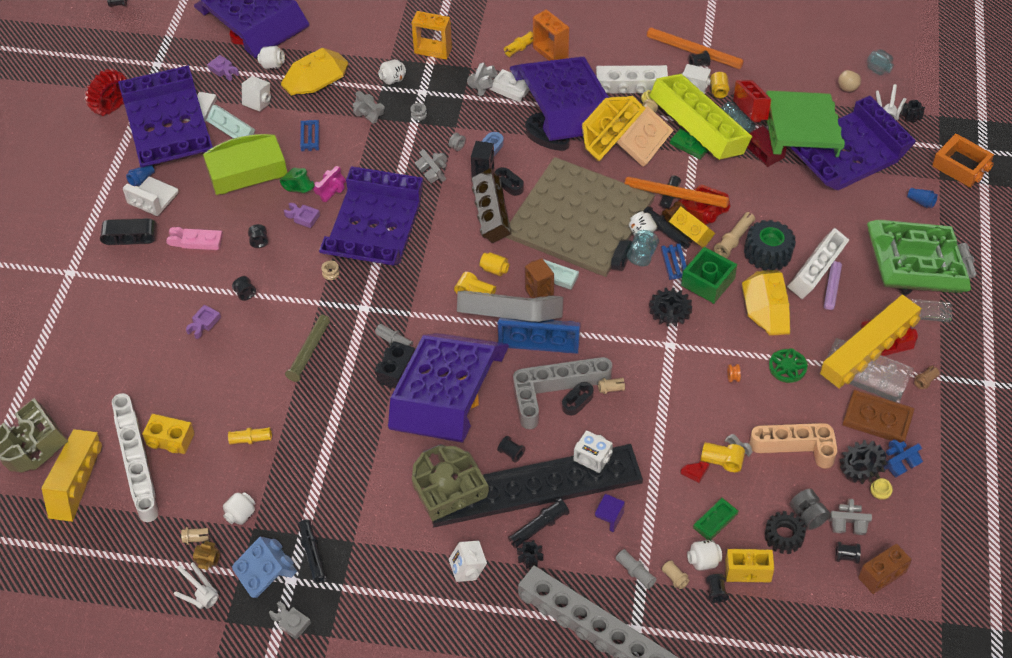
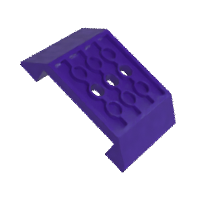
M200 0L194 4V7L203 15L212 13L242 38L245 50L254 58L258 57L263 47L277 46L309 26V22L295 0Z
M585 57L510 66V71L515 80H525L545 116L543 130L549 141L583 136V122L605 98H609Z
M189 65L118 81L140 167L206 152L213 148ZM184 119H189V120H190V121L187 122V123H182V122H181V121L184 120ZM167 123L172 124L170 127H164ZM147 128H155L153 131H146Z
M867 96L855 102L852 113L838 119V125L841 126V137L845 141L844 149L850 152L841 150L839 157H836L834 148L789 147L826 186L835 190H841L897 163L915 144L916 140L871 96Z
M351 166L346 178V195L330 237L324 236L319 253L397 265L401 263L420 207L423 178ZM354 221H359L356 225L351 224ZM372 224L378 225L375 228L369 227ZM390 227L396 228L393 231L387 230Z
M439 333L423 335L390 398L388 428L390 430L463 443L471 427L467 414L492 362H502L509 345ZM428 369H430L428 373L422 374V372H425ZM446 372H448L446 376L440 377V375H443ZM464 375H467V377H466L465 379L458 380L459 378L463 377Z

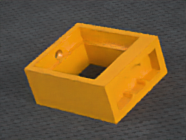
M417 11L412 20L414 54L447 60L452 49L450 17ZM421 28L441 31L442 41L422 38Z

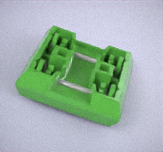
M874 220L867 223L869 237L884 287L953 293L971 290L970 279L952 226Z

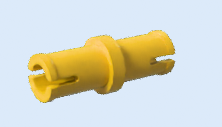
M530 31L522 37H517L513 43L505 46L504 51L508 50L505 54L511 57L516 52L523 51L527 45L533 42V32Z
M250 427L247 430L228 432L230 445L238 443L253 444L257 441L272 440L271 427L252 429Z

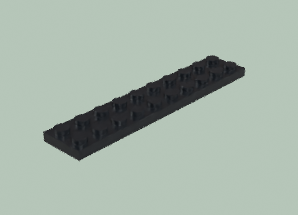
M631 444L613 447L610 460L605 464L600 473L574 461V456L483 474L489 488L486 498L432 521L434 528L555 502L557 498L567 500L642 484L643 478Z

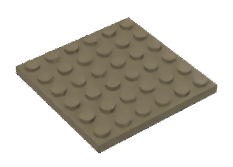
M554 157L510 221L512 234L505 238L607 277L611 270L613 254L620 240H630L633 235L629 228L630 218L643 211L646 207L651 206L655 194L632 188L623 182Z

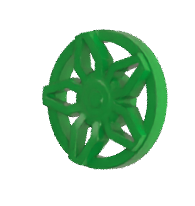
M792 348L782 349L773 353L769 361L771 374L776 379L786 383L801 380L806 375L808 368L805 357ZM773 361L777 364L775 369L773 368ZM804 368L803 372L798 375V370Z

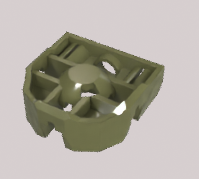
M35 398L14 414L19 421L17 422L19 424L18 427L13 426L10 428L6 423L0 425V461L11 472L22 473L31 469L36 470L68 442L47 410ZM40 422L46 427L42 431L37 427ZM23 442L26 443L24 448L21 447ZM38 450H40V458L33 459L31 455L35 454Z
M440 444L423 451L413 464L412 486L417 491L432 521L480 501L488 495V484L469 452L456 446ZM432 453L434 455L438 454L440 461L435 466H433L429 459ZM455 474L458 475L456 480L452 478V476Z

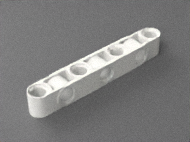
M121 393L113 397L112 407L129 487L140 519L143 522H152L158 516V507L143 439L131 399L127 394Z

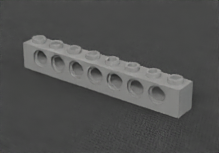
M533 566L518 584V595L522 601L527 604H533L543 615H550L556 619L560 626L570 628L580 639L590 641L600 652H606L613 656V658H678L536 566ZM540 592H546V593H548V594L542 596V595H539L538 593H540ZM558 604H565L566 607L561 608V607H558L557 605H558ZM581 615L584 616L585 619L579 620L575 617ZM595 628H602V629H604V631H602V632H597V631H595L594 629H595ZM621 640L623 643L615 644L613 641ZM639 652L642 656L636 657L632 653Z

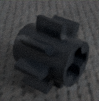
M911 100L908 103H904L901 115L905 116V119L909 122H916L918 118L922 120L925 107L918 100Z
M535 540L532 542L523 541L522 548H517V555H519L518 563L523 562L526 569L533 566L538 567V560H544V554H542L543 546H538Z

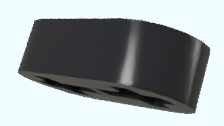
M504 167L498 168L495 171L500 177L502 188L514 196L523 193L524 182L520 177Z
M620 240L611 260L612 270H624L632 252L633 244L631 240Z
M588 382L577 384L562 399V411L570 416L579 413L592 400L593 386Z

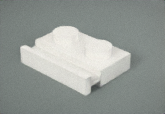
M504 69L495 77L492 88H489L491 91L521 102V98L525 97L530 91L525 80L516 81L513 74Z

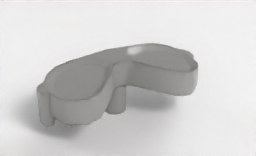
M730 434L725 439V442L742 446L748 457L753 453L750 444L740 442L736 435Z

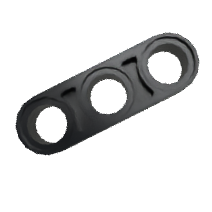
M148 218L105 220L101 226L100 241L106 245L150 244L155 241L157 223Z

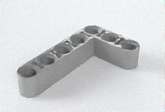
M458 291L457 312L525 321H546L562 317L563 297L523 298Z
M600 357L523 368L515 371L513 374V390L521 426L525 429H534L539 423V408L536 394L572 389L581 382H588L592 386L598 385V381L602 380V378L606 380L611 379L612 362L608 358Z

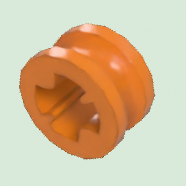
M728 364L727 375L729 383H732L733 380L740 382L741 372L739 364L735 366Z

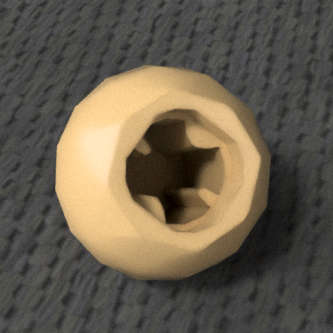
M846 70L839 76V86L846 92L855 91L861 84V77L853 71Z

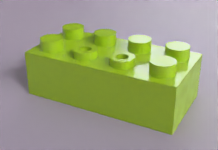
M255 134L234 138L211 148L203 154L216 195L226 194L233 190L272 179H280L287 173L285 159L276 136L272 134Z

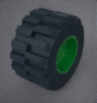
M761 220L760 223H754V226H751L748 231L744 247L745 257L749 259L750 264H755V267L758 269L760 267L764 271L767 269L775 270L776 268L781 270L783 266L786 267L791 261L796 237L793 235V231L788 229L787 225H782L779 221Z

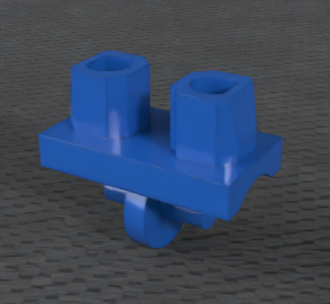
M895 439L890 441L886 454L888 456L894 455L895 457L888 460V465H885L884 468L885 470L889 468L895 478L907 472L902 460L905 459L911 469L923 462L918 452L922 447L918 443L904 451L903 448L907 446L904 441L901 443Z

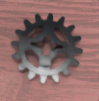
M674 287L671 291L664 288V292L658 290L657 295H652V300H650L649 304L650 314H653V320L659 319L660 325L666 322L667 327L670 326V323H673L676 327L678 322L684 324L685 319H690L693 307L692 300H688V294L682 295L683 290L676 292Z
M864 440L861 445L855 442V447L848 446L849 451L842 452L844 458L840 459V468L847 479L851 478L853 483L860 480V483L864 484L867 479L871 483L872 477L875 476L879 479L878 473L886 471L884 468L885 465H888L886 453L881 445L876 446L874 441L867 444L866 440Z

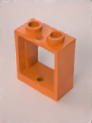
M545 9L533 17V49L548 61L569 58V27ZM549 32L554 35V41L549 38Z
M955 133L936 153L932 167L971 188L975 182L979 183L985 172L988 173L994 164L992 162L994 154ZM958 151L978 162L979 165L974 170H971L950 157Z

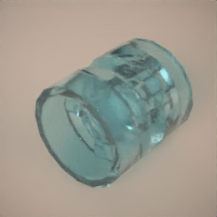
M639 230L635 234L627 252L628 259L638 266L649 265L659 244L658 237L651 231Z

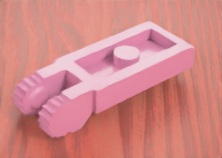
M172 227L169 230L171 236L167 238L166 243L170 246L189 249L219 250L223 233L217 230Z

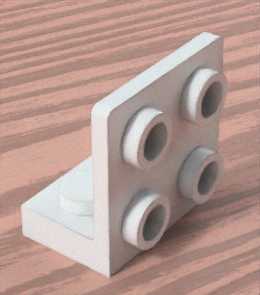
M148 177L139 187H134L128 183L123 187L128 204L155 216H158L179 193L177 188L152 177Z

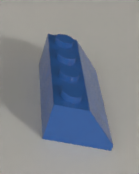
M500 317L498 320V342L506 343L509 345V348L578 354L581 323L555 321L552 319L536 322Z

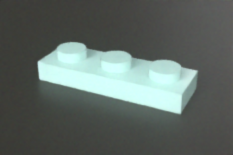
M213 104L206 121L232 138L253 135L255 132L254 128L218 105Z

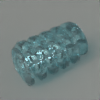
M729 101L721 107L724 112L748 133L755 130L756 125L752 124V120L748 119V116L742 110H739V107L735 106L734 102Z

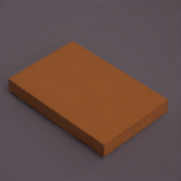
M854 390L842 426L890 441L895 439L901 443L906 440L915 408Z

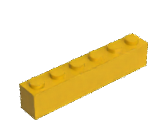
M902 294L823 362L820 374L839 389L845 383L849 384L858 372L862 373L867 368L869 362L872 360L876 361L884 349L888 350L898 337L902 338L908 328L911 326L915 327L918 324L922 308Z

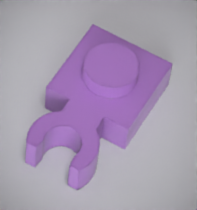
M221 55L207 64L210 71L219 77L226 75V79L229 81L233 80L231 74L239 75L238 69L232 66V62Z
M289 203L291 211L284 210L285 217L294 218L295 223L311 228L320 216L319 210L306 205L298 208L295 203Z
M203 305L192 317L193 323L186 327L187 334L195 331V338H200L203 329L209 331L221 318L220 313Z

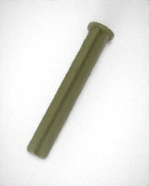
M323 314L319 316L291 368L285 372V376L289 380L294 382L300 381V374L330 322L328 316Z

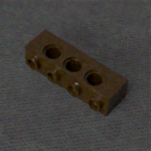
M490 168L472 178V190L476 197L474 202L479 213L477 218L481 224L480 233L483 238H487L493 244L512 233L501 179Z

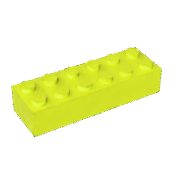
M677 74L656 78L650 97L668 115L672 116L680 126H683L691 136H694L703 147L707 148L714 157L720 160L745 153L752 135L684 75Z

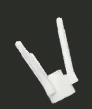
M894 84L890 104H887L883 109L895 120H899V114L903 109L906 98H903L897 109L894 105L897 85ZM877 90V103L882 107L881 97Z
M192 562L191 567L204 585H201L186 570L178 566L177 569L197 588L195 592L197 598L195 600L177 591L174 592V595L196 605L199 609L212 607L219 598L218 591L212 587L196 564Z

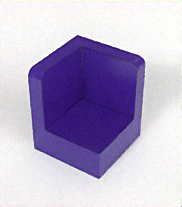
M605 494L595 512V517L609 522V531L614 532L624 514L625 502Z

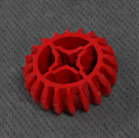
M106 69L104 72L100 71L99 75H95V78L90 80L91 83L87 86L88 90L85 91L86 97L84 99L91 111L102 116L105 114L110 115L111 112L120 108L122 104L124 105L118 81L127 80L124 74L114 69Z

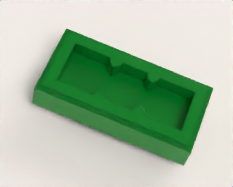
M682 129L670 139L671 145L700 160L709 151L694 136H691L690 133Z
M721 498L694 524L693 529L707 540H712L738 515L739 511L725 499Z

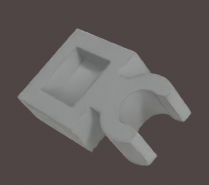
M278 602L277 607L281 612L274 613L270 610V617L274 621H280L278 623L279 628L297 640L311 624V621L294 607L288 612L282 602Z

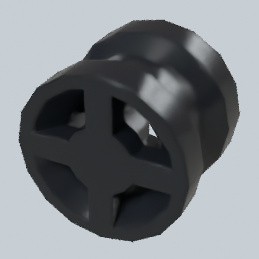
M256 224L248 229L249 243L252 247L262 248L268 244L267 229L264 225Z
M241 276L232 283V289L242 301L249 300L256 294V288L251 284V280L247 276Z

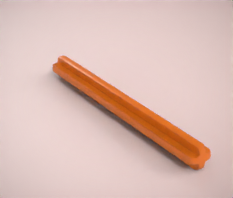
M652 27L647 31L648 38L694 54H700L706 50L711 60L737 69H741L744 60Z
M626 177L624 183L632 188L724 208L729 203V198L632 177Z

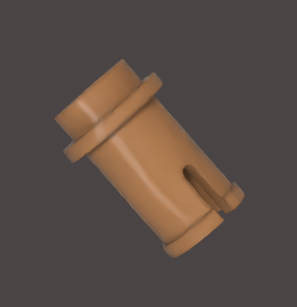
M929 366L922 374H918L915 377L914 383L919 389H927L930 383L940 375V372L936 367Z

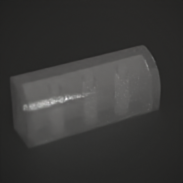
M836 338L827 358L844 345L846 341ZM880 355L876 361L872 360L869 362L867 368L862 373L858 372L849 384L890 401L900 403L914 368Z

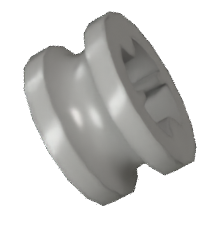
M415 103L411 106L412 119L420 121L426 118L427 112L424 104Z
M457 132L454 133L449 140V147L454 148L456 151L461 150L466 141L465 136H460Z

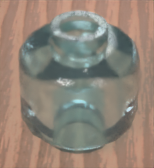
M882 49L874 50L867 59L868 68L880 76L886 72L889 74L894 67V58Z

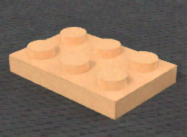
M648 106L645 107L646 109L617 141L643 167L673 132V129Z

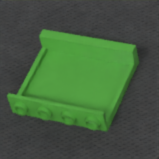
M767 90L766 94L771 98L769 118L766 121L773 154H781L783 146L834 148L835 156L839 157L840 151L844 149L845 141L841 137V126L838 125V114L835 113V102L832 101L831 94Z

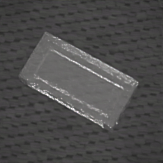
M911 299L912 302L922 308L919 315L920 320L951 322V302Z

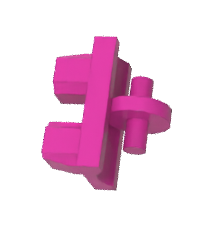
M335 166L332 171L327 170L323 174V180L314 183L313 190L315 194L320 195L323 202H327L336 192L341 193L345 189L343 184L346 182V179L342 176L340 167Z

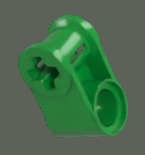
M294 167L280 179L282 187L289 192L306 193L315 186L314 182L309 179L305 168Z

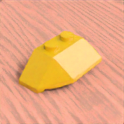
M320 48L294 62L282 80L281 86L291 96L314 93L344 77L349 65L348 61L338 52Z
M633 96L605 98L582 124L585 149L596 160L600 161L646 108Z
M778 270L755 272L742 282L748 317L758 326L765 329V332L769 335L790 334L789 301L783 273Z

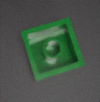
M703 247L683 270L681 286L715 304L735 280L737 264Z

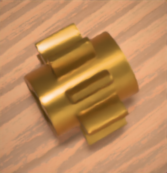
M208 541L197 545L193 553V561L198 564V568L205 570L216 566L220 558V550H217L215 543Z

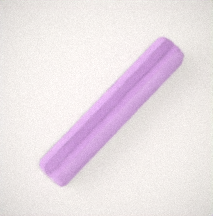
M834 261L831 264L824 301L825 309L833 310L835 307L842 268L841 262Z

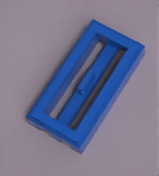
M319 120L301 121V151H305V149L312 151V148L319 150ZM305 125H308V143H305ZM312 125H315V143H312Z
M676 244V247L669 245L668 248L661 246L669 280L682 278L683 273L680 272L675 254L677 252L683 272L687 265L681 244ZM667 253L671 254L676 274H673L671 264Z

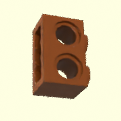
M542 258L532 261L525 266V291L531 298L554 296V273Z
M896 543L864 564L858 578L872 594H875L907 573L912 559Z

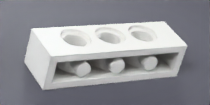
M667 65L596 66V77L607 94L644 93L652 90L656 78L668 76Z
M834 228L823 238L787 287L803 299L814 289L849 239Z

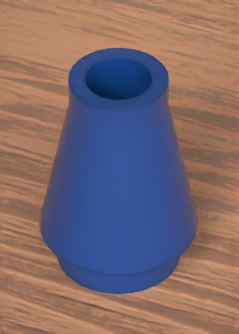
M152 165L129 170L126 178L130 185L134 187L140 186L148 177L155 173Z
M910 188L907 198L912 199L925 208H933L937 202L938 194L932 190Z

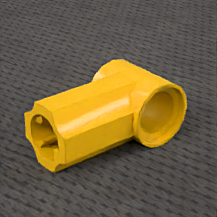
M464 272L455 285L454 291L456 294L458 291L495 294L496 286L478 280L471 272Z
M705 442L701 461L722 465L729 472H739L742 469L745 449L736 444L725 447Z

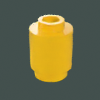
M724 72L712 74L710 77L712 94L716 98L726 97L729 92L727 74Z
M489 252L482 255L479 266L486 272L502 276L508 272L510 263H508L507 258Z

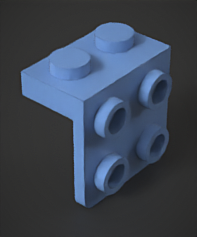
M260 536L232 566L234 573L253 598H257L279 575L292 578L297 573L292 559L285 555L281 549L282 545L276 539Z

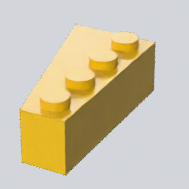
M73 429L68 442L63 447L41 488L48 519L73 522L96 458L101 452L102 443L99 441L98 432Z

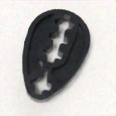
M543 112L535 113L526 120V135L536 144L558 151H565L569 148L570 138L549 141L543 130L545 121Z

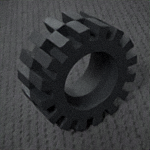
M783 511L782 515L780 512H776L775 516H770V520L766 524L764 535L765 541H768L767 545L769 547L773 545L775 552L777 549H780L781 554H784V550H787V554H791L792 549L794 552L798 551L806 535L804 521L800 522L801 517L799 516L794 518L793 512L790 515H787V511ZM781 527L789 528L793 531L794 535L790 538H784L777 533V529Z

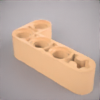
M825 423L757 426L753 428L749 442L752 451L756 453L813 451L816 464L825 469L833 466L837 454L834 430Z

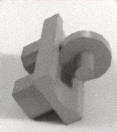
M480 63L476 73L469 75L467 83L471 88H477L478 95L482 96L486 89L492 88V78H495L498 73L493 65L486 67L485 63Z
M357 91L355 94L356 101L353 103V113L356 116L363 115L370 122L377 123L378 116L384 114L385 106L381 103L375 104L373 96L370 94L365 95L361 91Z
M424 149L419 153L422 157L415 164L421 172H424L429 167L431 168L424 173L430 184L437 179H440L442 182L445 181L446 177L439 168L446 167L447 156L444 153H434L433 159H431Z
M848 499L847 505L839 504V510L847 512L831 511L828 521L832 522L833 533H845L846 523H854L853 534L865 535L868 524L872 521V514L853 513L862 511V506L854 505L853 499Z

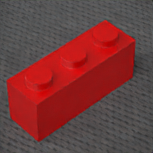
M736 80L733 97L736 105L751 121L761 122L762 120H768L771 98L753 80Z

